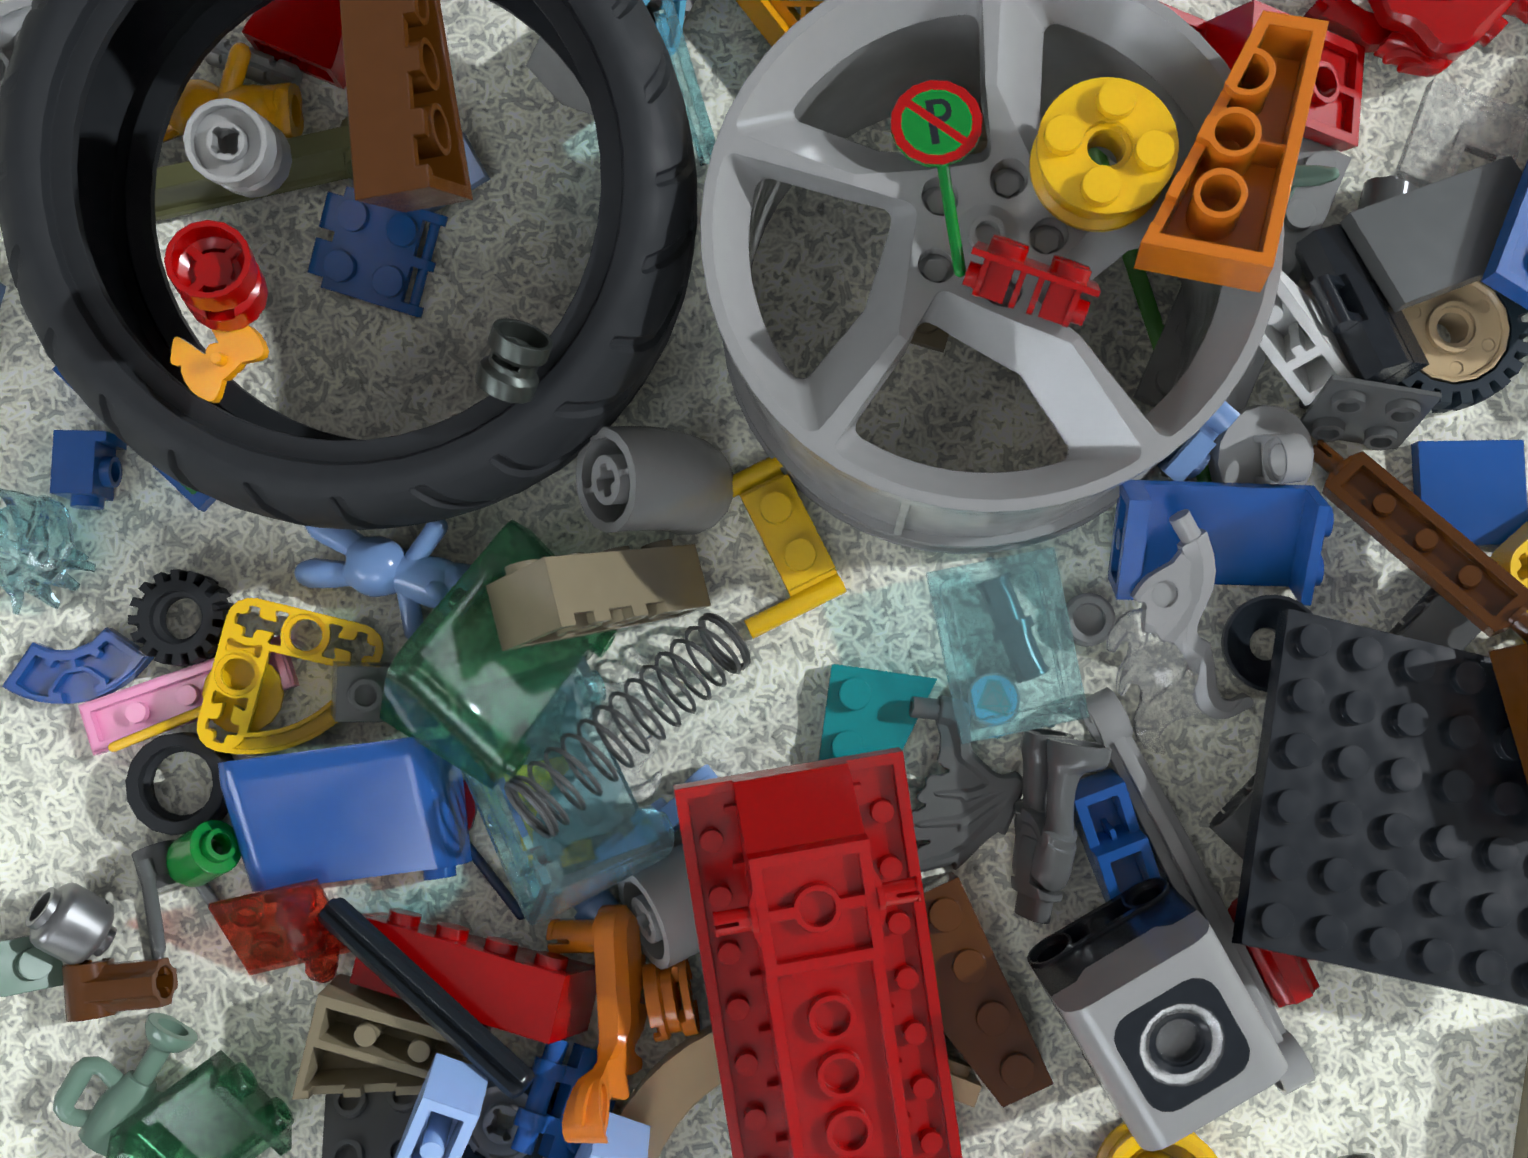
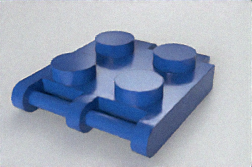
M346 186L344 196L328 191L319 227L334 231L333 240L329 241L316 237L307 272L323 277L321 288L422 318L424 307L419 306L428 271L434 273L436 262L431 260L440 226L446 227L448 217L424 209L401 212L356 201L354 188ZM425 222H430L421 258L416 257ZM413 267L418 268V271L414 282L411 298L408 303L405 302V297L407 294Z

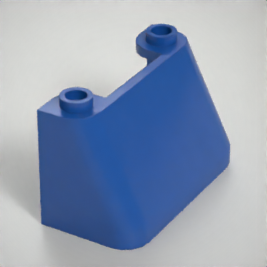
M458 734L415 736L218 763L220 787L252 892L264 891L265 901L298 896L299 886L423 871L424 880L457 876V865L472 861Z

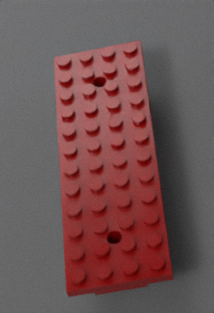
M896 747L673 785L732 1157L963 1158L903 751Z

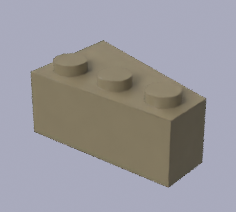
M339 973L317 996L292 1100L309 1099L312 1095L343 1094L344 1098L361 1097L364 1093L393 1091L396 1092V1096L419 1095L436 1053L471 1065L473 1064L403 999L349 983L351 976ZM482 1024L491 1032L492 1027Z

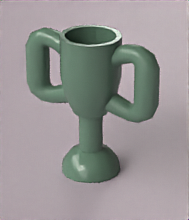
M154 1012L148 1014L145 1022L146 1038L151 1044L135 1070H130L123 1074L109 1061L99 1056L83 1057L71 1067L55 1094L53 1111L60 1121L68 1125L81 1127L78 1135L81 1142L94 1152L109 1158H126L130 1153L137 1158H171L189 1131L194 1111L187 1100L176 1095L156 1091L157 1083L155 1078L170 1053H180L189 1049L198 1040V1035L192 1028L170 1015ZM93 1075H98L108 1088L98 1098L93 1109H76L75 1104ZM152 1111L172 1112V1116L154 1146H151L145 1140L142 1133L149 1123Z

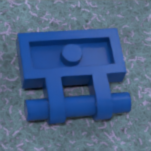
M560 1040L545 1045L542 1057L536 1056L532 1066L535 1077L525 1107H518L513 1122L518 1127L511 1149L532 1155L538 1135L541 1133L544 1135L538 1150L539 1155L545 1158H575L581 1143H567L562 1134L563 1114L567 1100L576 1082L592 1070L596 1064L597 1049L574 1043L568 1063L564 1064L563 1061L570 1042ZM556 1082H559L561 1084L551 1114H548L546 1111ZM610 1100L609 1112L611 1113L613 1112L616 1100Z

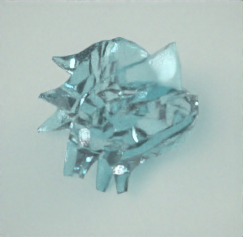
M0 489V497L7 506L0 509V587L10 596L13 614L18 615L20 613L25 592L52 608L58 609L60 602L53 595L50 585L75 592L80 587V584L68 574L66 569L95 572L96 564L86 561L89 556L76 549L72 518L68 509L61 502L46 495L37 497L24 492Z

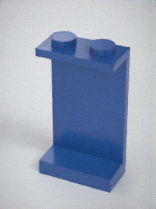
M1130 480L1119 485V498L1116 504L1108 567V580L1117 600H1134L1130 594L1141 579L1156 568L1169 562L1178 551L1177 544L1180 542V539L1169 522V518L1178 511L1188 509L1199 529H1204L1208 533L1215 559L1216 575L1214 584L1289 587L1297 601L1303 605L1311 606L1314 587L1321 585L1324 576V561L1321 556L1324 537L1331 535L1334 524L1332 507L1314 485Z

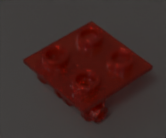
M318 878L209 903L208 905L210 912L249 975L305 963V973L310 980L327 983L333 980L337 974L339 955L351 952L319 922L318 915L329 899Z

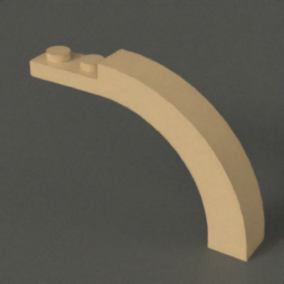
M709 1025L700 1030V1034L688 1037L669 1051L649 1070L630 1094L618 1114L651 1126L648 1158H659L669 1137L688 1111L706 1094L721 1084L712 1026ZM947 1054L954 1100L975 1107L982 1088L975 1074L970 1073L971 1066L966 1061Z

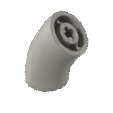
M651 426L602 427L597 435H593L588 445L578 453L576 466L578 497L584 514L595 528L604 533L665 531L676 535L699 534L714 527L728 512L733 499L732 481L734 474L726 457L708 441L679 430Z
M683 843L620 873L618 890L621 904L627 905L637 918L641 950L650 962L659 969H667L699 953Z

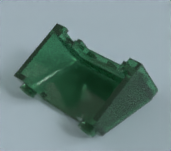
M513 519L501 529L397 653L385 678L379 717L492 790L505 773L513 777V775L519 772L531 752V748L525 745L530 728L582 659L588 661L593 654L602 658L618 633L617 630L502 651L486 585L506 576L505 567L525 560H539L543 557L556 556L533 531Z

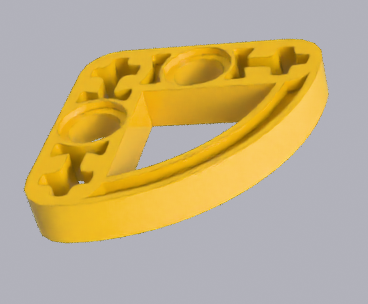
M259 598L239 600L230 608L226 616L197 720V734L200 741L206 747L218 752L263 754L288 749L319 736L338 723L334 721L331 715L332 699L317 712L294 724L272 730L250 731L271 652L333 666V661H351L352 653L334 647V659L323 655L331 642V625L335 624L343 628L338 635L339 638L355 640L359 632L368 634L367 643L375 646V652L373 656H363L361 662H381L384 651L381 635L374 628L349 620ZM252 607L261 608L259 614L262 619L278 623V612L288 613L289 616L281 628V645L278 646L270 643L275 635L274 632L256 630L253 638L245 636L246 627L238 624L239 615L250 614ZM304 619L315 621L322 631V639L319 645L309 651L298 649L291 640L293 626ZM236 658L248 661L254 670V678L251 684L242 690L230 688L223 679L225 665L230 660ZM217 691L229 698H248L246 709L239 705H234L231 722L239 725V731L237 734L227 735L224 742L216 739L217 731L215 729L209 728L210 720L221 718L226 702H214Z

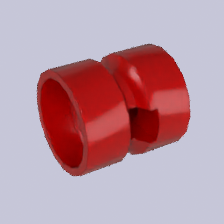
M204 220L190 223L175 233L166 248L164 257L167 276L196 320L212 330L226 332L243 329L257 320L266 307L268 290L265 278L255 261L249 244L240 232L224 222Z

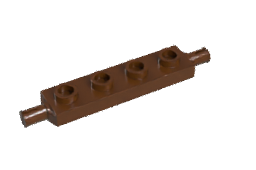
M1322 439L1317 441L1316 445H1313V461L1329 474L1322 491L1325 497L1489 638L1503 633L1510 628L1528 643L1527 587L1364 451L1344 459Z

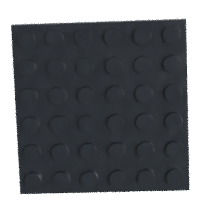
M1293 609L1278 612L1232 943L1528 1007V783L1490 657Z

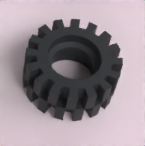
M181 569L170 570L171 574L160 572L153 576L155 583L144 582L138 588L144 593L142 599L132 598L130 606L137 607L138 611L137 615H128V624L137 626L138 631L130 633L133 642L144 645L139 650L145 656L155 657L154 661L161 664L184 667L199 664L206 659L215 658L226 616L234 605L227 600L231 595L226 588L218 586L219 582L212 577ZM189 598L196 602L201 610V625L192 636L178 639L167 628L166 614L173 603L180 599Z

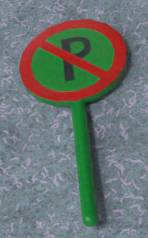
M928 80L913 85L899 97L891 113L890 132L896 147L908 160L924 167H937L955 276L961 278L966 274V265L949 165L961 162L974 151L982 134L983 115L977 100L964 87L950 81Z

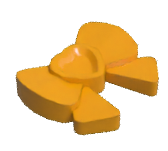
M249 325L243 329L229 332L212 330L218 343L208 345L205 354L186 340L174 337L170 362L172 365L181 367L184 382L194 394L208 402L220 403L227 381L235 378L245 368L246 364L263 361L268 358L269 349L266 341L255 328Z

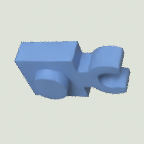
M1225 401L1191 438L1159 462L1157 467L1174 481H1184L1186 478L1193 479L1208 465L1211 459L1209 452L1217 445L1213 441L1236 421L1240 413Z

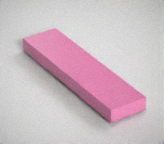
M280 635L273 637L270 643L280 646ZM271 652L269 664L275 668L281 677L284 691L300 686L291 657ZM215 658L78 705L93 755L110 752L108 745L115 740L201 706L204 682L212 670ZM198 718L183 725H180L178 727H175L173 729L194 723L198 720Z

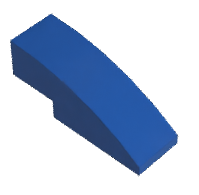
M1112 768L1080 779L1075 794L1074 824L1106 903L1144 880L1160 877L1149 839L1140 830L1125 781Z

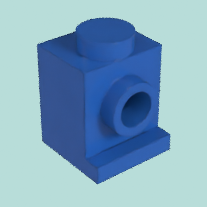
M54 430L50 493L70 499V507L103 510L105 501H113L114 488L120 485L122 479V466L119 458L116 456V450H127V444L108 431Z

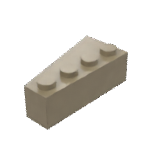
M672 539L652 542L642 546L641 549L630 550L629 546H619L596 553L578 552L562 556L543 557L539 560H525L506 566V576L486 585L502 651L675 619L711 606L696 545L673 546Z

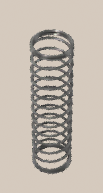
M704 613L698 619V626H689L686 629L685 639H673L670 643V652L657 653L655 665H643L641 667L639 679L628 678L624 683V692H611L608 696L609 706L596 705L593 709V720L579 719L577 722V734L563 733L560 737L561 749L558 747H547L544 751L545 763L530 761L527 766L529 778L513 775L509 782L505 783L504 790L511 805L521 818L535 832L547 839H553L555 835H558L559 826L557 820L564 825L570 824V819L562 806L543 787L536 783L532 773L534 765L542 767L549 772L556 786L573 806L581 811L586 810V803L576 788L562 774L552 768L548 756L550 751L562 754L572 772L585 788L596 796H602L603 790L594 775L577 758L567 752L565 746V739L567 737L579 740L586 755L600 773L608 780L618 782L619 775L609 759L595 745L583 737L581 732L583 723L595 726L604 745L621 764L628 768L635 766L633 756L627 747L609 729L598 722L597 712L604 709L611 713L616 726L635 749L644 754L650 753L649 742L643 733L625 715L614 709L612 700L615 696L626 698L633 715L651 736L658 740L664 741L666 739L665 729L658 718L642 702L629 695L628 686L630 683L636 682L641 684L648 702L663 720L672 726H681V717L675 706L656 687L644 681L643 673L646 669L656 671L662 687L681 709L695 714L697 707L690 692L672 674L659 667V659L662 656H669L671 658L673 667L683 683L696 696L704 700L712 698L711 689L704 677L715 686L725 687L727 680L722 668L729 673L740 674L741 670L748 667L751 663L750 651L741 634L732 624L717 614ZM705 620L715 623L733 640L740 651L743 663H740L735 652L722 638L707 629ZM691 631H699L709 653L699 645L688 640ZM713 638L726 649V651L731 655V657L723 653V651L715 644ZM677 643L685 644L687 652L697 669L679 655L674 654V647ZM691 647L699 651L711 662L722 678V683L713 679L703 669L692 652ZM676 660L685 665L699 679L707 692V696L700 693L687 680ZM662 674L679 687L689 700L692 709L684 705L673 694ZM648 689L663 700L672 711L677 722L670 719L658 707ZM633 703L650 717L659 729L661 736L646 724ZM618 718L624 721L636 733L644 744L645 749L637 744L628 734ZM604 733L618 745L629 762L622 758L612 747ZM589 748L606 764L613 776L599 764ZM576 766L590 779L595 788L586 781ZM524 782H526V783H528L529 785H531L534 790H532V789H531L527 784H525ZM562 783L572 792L578 802L569 794ZM518 792L535 808L546 825L528 809Z

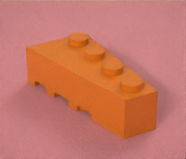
M1262 11L1226 79L1218 99L1201 126L1180 171L1177 172L1161 207L1140 242L1134 269L1258 293L1261 292L1274 266L1329 21Z

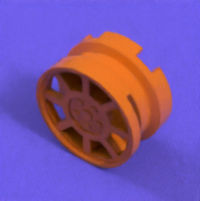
M688 958L667 969H659L652 963L643 964L642 978L650 1028L657 1029V1033H653L655 1042L670 1040L672 1033L683 1032L686 1037L700 1034L697 1000L693 998L690 979L693 978ZM678 985H680L682 1003H683V1008H684L683 1010H682V1006H681V998H680V992H679Z

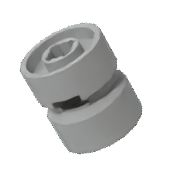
M229 98L210 100L199 106L187 120L183 135L185 154L193 168L212 182L223 186L235 194L253 198L267 196L276 191L289 176L292 156L290 145L283 132L245 103Z

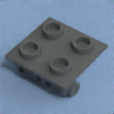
M1331 375L1311 404L1305 406L1299 399V407L1307 409L1300 420L1310 435L1318 441L1320 439L1324 440V442L1342 440L1364 444L1367 448L1377 451L1397 450L1442 398V393Z
M395 1091L364 1093L361 1097L344 1098L343 1094H326L322 1158H394L418 1095L396 1096Z

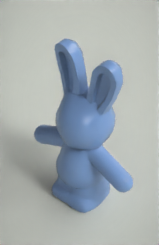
M445 519L427 523L407 552L392 539L383 536H364L356 530L305 526L312 538L346 555V561L320 558L303 561L295 568L296 580L308 588L351 586L361 594L370 597H383L397 593L403 631L409 641H420L425 635L421 604L437 609L461 621L470 619L476 613L486 575L485 566L452 562L445 558L430 556L448 530V524Z

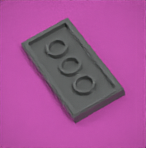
M1508 156L1352 211L1340 222L1394 313L1482 280L1522 176V171L1513 157Z

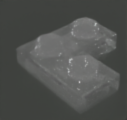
M1434 77L1426 85L1394 176L1406 180L1419 188L1446 179L1456 174L1464 151L1492 162L1508 156H1512L1516 161L1528 130V111Z

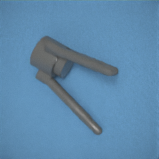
M175 840L158 842L131 854L142 887L152 959L163 958L166 951L158 893L181 885L170 877L166 865L168 849ZM209 884L195 887L217 920L222 924L227 923L229 916Z

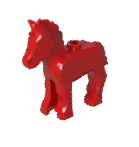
M1317 0L1304 15L1307 18L1329 21L1328 30L1364 46L1365 53L1374 52L1373 55L1382 58L1384 64L1397 66L1398 73L1435 77L1452 65L1476 42L1482 47L1487 46L1509 23L1502 15L1516 17L1523 23L1528 24V0H1367L1374 13L1364 10L1351 0Z

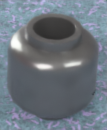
M73 882L62 885L58 889L50 887L44 891L32 906L26 919V926L30 928V942L37 949L69 965L82 963L92 954L97 957L101 956L109 948L117 932V928L112 926L114 920L113 905L106 899Z

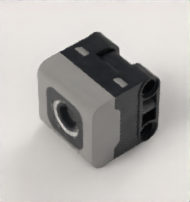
M1162 877L1147 879L1134 885L1046 937L1028 953V963L1079 1046L1084 1059L1102 1090L1137 1144L1144 1150L1156 1151L1171 1146L1274 1085L1287 1072L1288 1064L1209 921Z

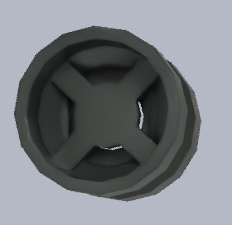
M509 318L497 319L493 323L488 337V345L491 348L490 354L480 361L475 375V382L480 389L499 400L519 404L530 402L534 398L539 384V378L536 374L537 369L547 362L553 347L552 339L547 333L527 322Z

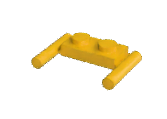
M767 457L735 473L732 481L733 498L738 495L740 496L790 595L789 598L744 620L753 639L847 592L789 475L782 473L780 468L783 466L775 457L772 459Z

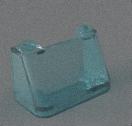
M583 653L459 692L451 727L452 745L460 769L519 907L528 923L532 926L556 917L665 859L674 847V830L668 816L662 811L657 812L651 805L638 806L616 758L602 742L595 726L588 723H583L581 726L583 737L595 745L609 759L619 775L618 782H612L600 773L586 755L579 740L567 737L565 739L567 752L577 758L594 775L603 790L602 796H596L586 789L572 772L564 756L555 751H550L548 754L551 766L562 774L580 793L586 803L585 811H581L573 806L556 786L549 772L537 765H534L532 768L536 783L543 787L562 806L570 819V824L564 825L557 820L559 826L558 835H555L553 839L544 838L521 818L506 796L504 785L506 782H509L513 775L529 778L527 771L529 762L541 761L545 763V749L547 747H558L561 749L560 737L562 734H577V722L579 719L593 720L594 707L601 705V702L605 701L606 689L604 682L596 670L591 671ZM589 748L599 764L613 776L606 764ZM576 766L586 781L595 788L590 779ZM524 782V783L527 784L532 790H534L531 785H529L528 783ZM562 783L569 794L578 802L572 792ZM518 792L528 809L546 825L535 808Z

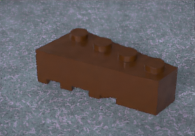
M340 0L355 200L401 212L473 200L440 0Z
M951 871L923 884L945 1035L1003 1108L1053 1085L1054 1083L959 877Z

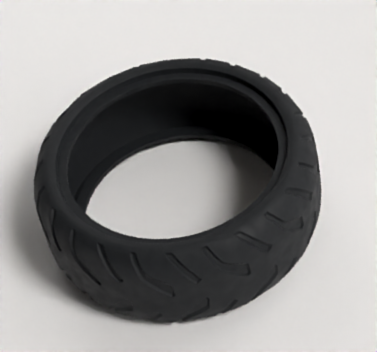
M33 0L31 3L32 10L24 18L0 92V227L9 269L14 285L18 290L21 305L47 356L57 366L67 383L119 439L131 447L144 460L182 485L240 510L289 523L317 528L373 530L440 521L493 505L503 499L523 492L561 470L578 456V453L588 445L593 435H597L602 427L611 426L644 385L669 341L686 294L697 230V171L691 129L683 95L669 52L643 0H489L510 12L534 30L558 54L576 77L588 97L595 120L600 152L601 176L598 223L590 258L577 292L560 323L549 336L552 339L553 347L547 362L537 369L536 374L539 378V384L534 398L530 402L523 404L510 403L489 395L465 411L434 425L401 435L369 440L351 439L323 432L294 421L262 403L233 379L227 381L220 403L208 402L198 397L189 389L182 377L181 367L172 365L170 362L174 337L186 340L204 354L206 349L201 345L185 320L170 288L161 259L156 231L155 189L157 167L163 139L176 104L187 83L205 57L230 31L248 16L274 0Z

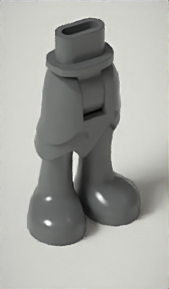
M1025 727L1022 731L1020 743L1023 758V799L1017 800L1013 805L1016 817L1014 819L1015 840L1012 869L1015 877L1011 876V888L1017 891L1014 910L1016 914L1035 923L1049 924L1053 902L1062 901L1063 893L1060 890L1067 885L1073 869L1078 836L1076 829H1074V802L1079 780L1085 773L1106 769L1110 763L1112 747L1096 742L1074 739V735L1062 731Z

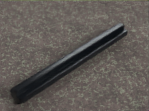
M341 897L337 899L332 898L326 903L318 915L319 922L506 1096L514 1099L528 1089L535 1077L530 1067L347 900Z

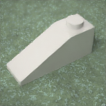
M1281 270L1275 304L1259 346L1303 404L1307 406L1313 402L1331 375L1355 377L1320 307Z

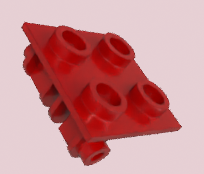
M996 234L991 237L989 244L978 241L974 245L971 254L985 259L983 264L970 261L962 283L964 286L973 288V296H980L1002 304L1013 272L1018 270L1020 274L1008 304V308L1014 309L1027 274L1038 277L1025 314L1032 315L1044 281H1050L1038 317L1060 324L1065 328H1068L1070 322L1079 326L1083 325L1091 302L1080 299L1082 292L1099 298L1101 290L1097 281L1090 279L1092 271H1090V267L1058 255H1054L1051 264L1047 265L1027 258L1030 246Z

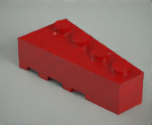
M390 908L388 915L366 917L368 921L481 1024L545 1044H551L588 1031L597 994L595 965L569 959L564 955L553 952L536 951L520 947L519 943L506 938L495 936L483 938L469 934V928L458 924L438 922L437 926L422 923L420 922L422 915L410 910ZM356 957L349 983L402 999Z

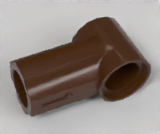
M109 957L102 958L101 962L92 963V960H85L75 965H62L66 1022L108 1017L117 1014L118 1011L164 1007L172 1004L173 994L178 988L177 969L170 964L168 957L114 962V958Z

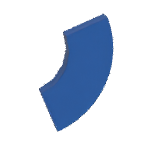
M106 627L90 643L73 650H55L41 643L33 642L2 687L14 694L37 702L51 704L83 703L106 696L123 688L134 680L150 664L154 657L145 656L139 650L141 647L113 628Z

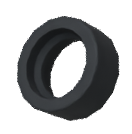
M195 732L161 735L145 744L131 761L125 780L127 802L136 818L152 831L172 836L185 834L206 821H222L228 814V810L220 787L218 763L234 761L231 753L218 752L206 747ZM186 751L197 754L206 761L211 770L213 787L210 798L203 808L193 814L178 815L167 811L160 805L155 796L154 777L158 766L165 758L174 753Z

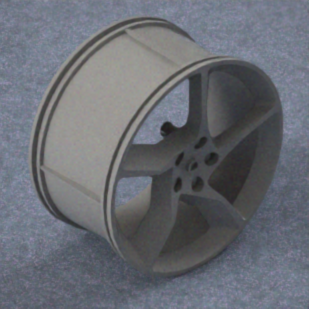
M825 0L796 22L766 52L743 83L729 108L712 150L704 182L700 218L701 257L707 293L718 330L723 340L726 365L736 399L751 431L765 453L771 459L775 457L783 466L780 468L784 475L788 474L793 485L807 498L846 524L871 536L905 547L950 554L995 553L1024 548L1054 539L1081 527L1112 508L1119 498V485L1130 480H1144L1159 462L1191 438L1223 405L1248 368L1262 341L1271 316L1282 270L1284 222L1273 269L1260 293L1180 278L1183 287L1186 331L1185 343L1179 361V372L1173 388L1144 416L1079 334L1069 326L1065 328L1060 324L1038 317L1050 281H1044L1032 315L1025 313L1038 277L1030 274L1026 275L1014 309L1008 308V304L1020 274L1018 270L1013 272L1002 304L980 296H973V288L962 285L965 276L959 278L955 276L937 167H924L908 160L902 152L878 151L846 139L861 129L890 118L899 97L913 85L928 80H943L964 87L978 103H981L988 140L986 148L981 153L969 154L961 162L949 165L966 271L970 261L983 264L985 259L971 254L974 245L978 241L989 244L991 237L996 234L1030 246L1027 258L1047 265L1051 264L1054 255L1090 267V271H1092L1090 279L1093 280L1127 251L1139 248L1143 236L1150 223L1153 222L1177 172L1180 171L1207 115L1210 114L1231 72L1226 62L1201 34L1158 0ZM1093 78H1122L1138 83L1150 90L1164 103L1171 113L1179 138V153L1176 167L1157 201L1144 216L1134 223L1121 229L1107 232L1079 230L1055 218L1038 199L1033 189L1029 172L1032 145L1045 112L1052 102L1065 90L1075 84ZM1096 147L1113 162L1117 163L1111 151L1103 147ZM792 185L851 202L883 208L891 217L889 233L864 311L806 378L795 377L777 352L762 319L751 275L755 253L764 230L778 204ZM922 323H931L971 348L1018 373L1066 443L1068 453L1065 459L1060 462L1027 470L996 473L955 471L917 463L883 450L861 438L857 434L856 423L906 353L917 327Z

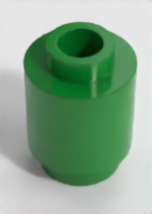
M210 820L177 838L170 845L166 857V865L170 877L179 884L188 887H199L232 870L241 858L233 827L223 821Z

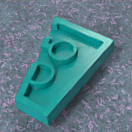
M831 664L818 761L896 747L903 750L918 718L909 716L911 697L928 698L937 678Z

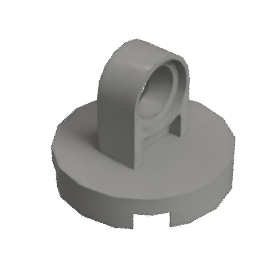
M1252 405L1239 409L1237 411L1240 415L1236 421L1213 441L1217 445L1209 452L1211 459L1208 463L1212 482L1306 485L1312 474L1314 450L1310 433L1299 417L1283 407Z

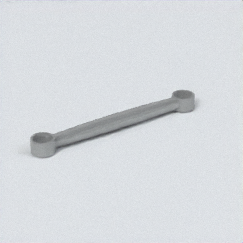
M1108 687L1078 701L1079 713L1093 740L1096 743L1112 747L1110 763L1114 771L1126 783L1137 820L1143 833L1148 837L1151 849L1169 884L1209 921L1288 1064L1287 1072L1274 1085L1283 1095H1287L1314 1081L1315 1073L1310 1061L1297 1040L1284 1028L1246 946L1232 943L1234 922L1220 894L1211 885L1205 873L1206 868L1174 809L1131 736L1133 735V728L1121 702Z

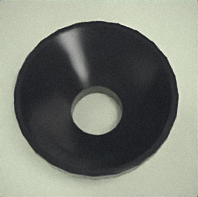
M1262 595L1247 600L1229 616L1221 637L1222 655L1231 673L1244 685L1258 691L1267 692L1272 659L1261 660L1257 658L1250 649V638L1254 632L1261 628L1270 629L1275 633L1278 612L1293 609L1313 614L1301 602L1282 595Z

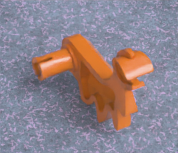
M623 904L602 905L594 919H551L547 927L546 940L557 939V943H549L547 945L549 952L557 954L594 953L599 1028L597 1062L592 1070L578 1079L567 1100L562 1120V1134L567 1143L608 1144L606 1130L609 1121L610 1100H626L629 1098L630 1090L627 1076L640 1071L643 1065L642 1058L635 1052V1046L644 1030L648 1015L646 1004L640 1003L643 988L642 966L646 964V958L641 951L638 920L628 906Z

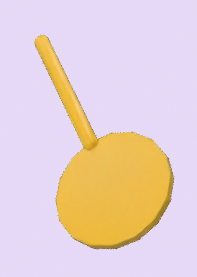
M242 658L230 660L223 669L224 682L235 690H242L248 687L254 678L252 665ZM269 663L250 731H260L272 723L282 708L284 689L281 684V677ZM210 673L208 674L204 682L202 692L203 699L209 681ZM217 691L214 702H226L221 718L211 720L225 731L238 733L239 725L231 722L232 710L234 705H239L246 709L248 698H229ZM201 706L115 740L108 745V750L110 752H117L193 721L199 717Z

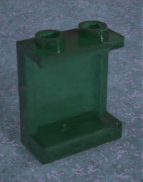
M220 1050L110 1131L106 1158H256L269 1147L274 1149L280 1156H283L292 1149V1125L294 1119L289 1107L282 1099L269 1097L258 1086L253 1072L244 1063L238 1062L235 1064Z

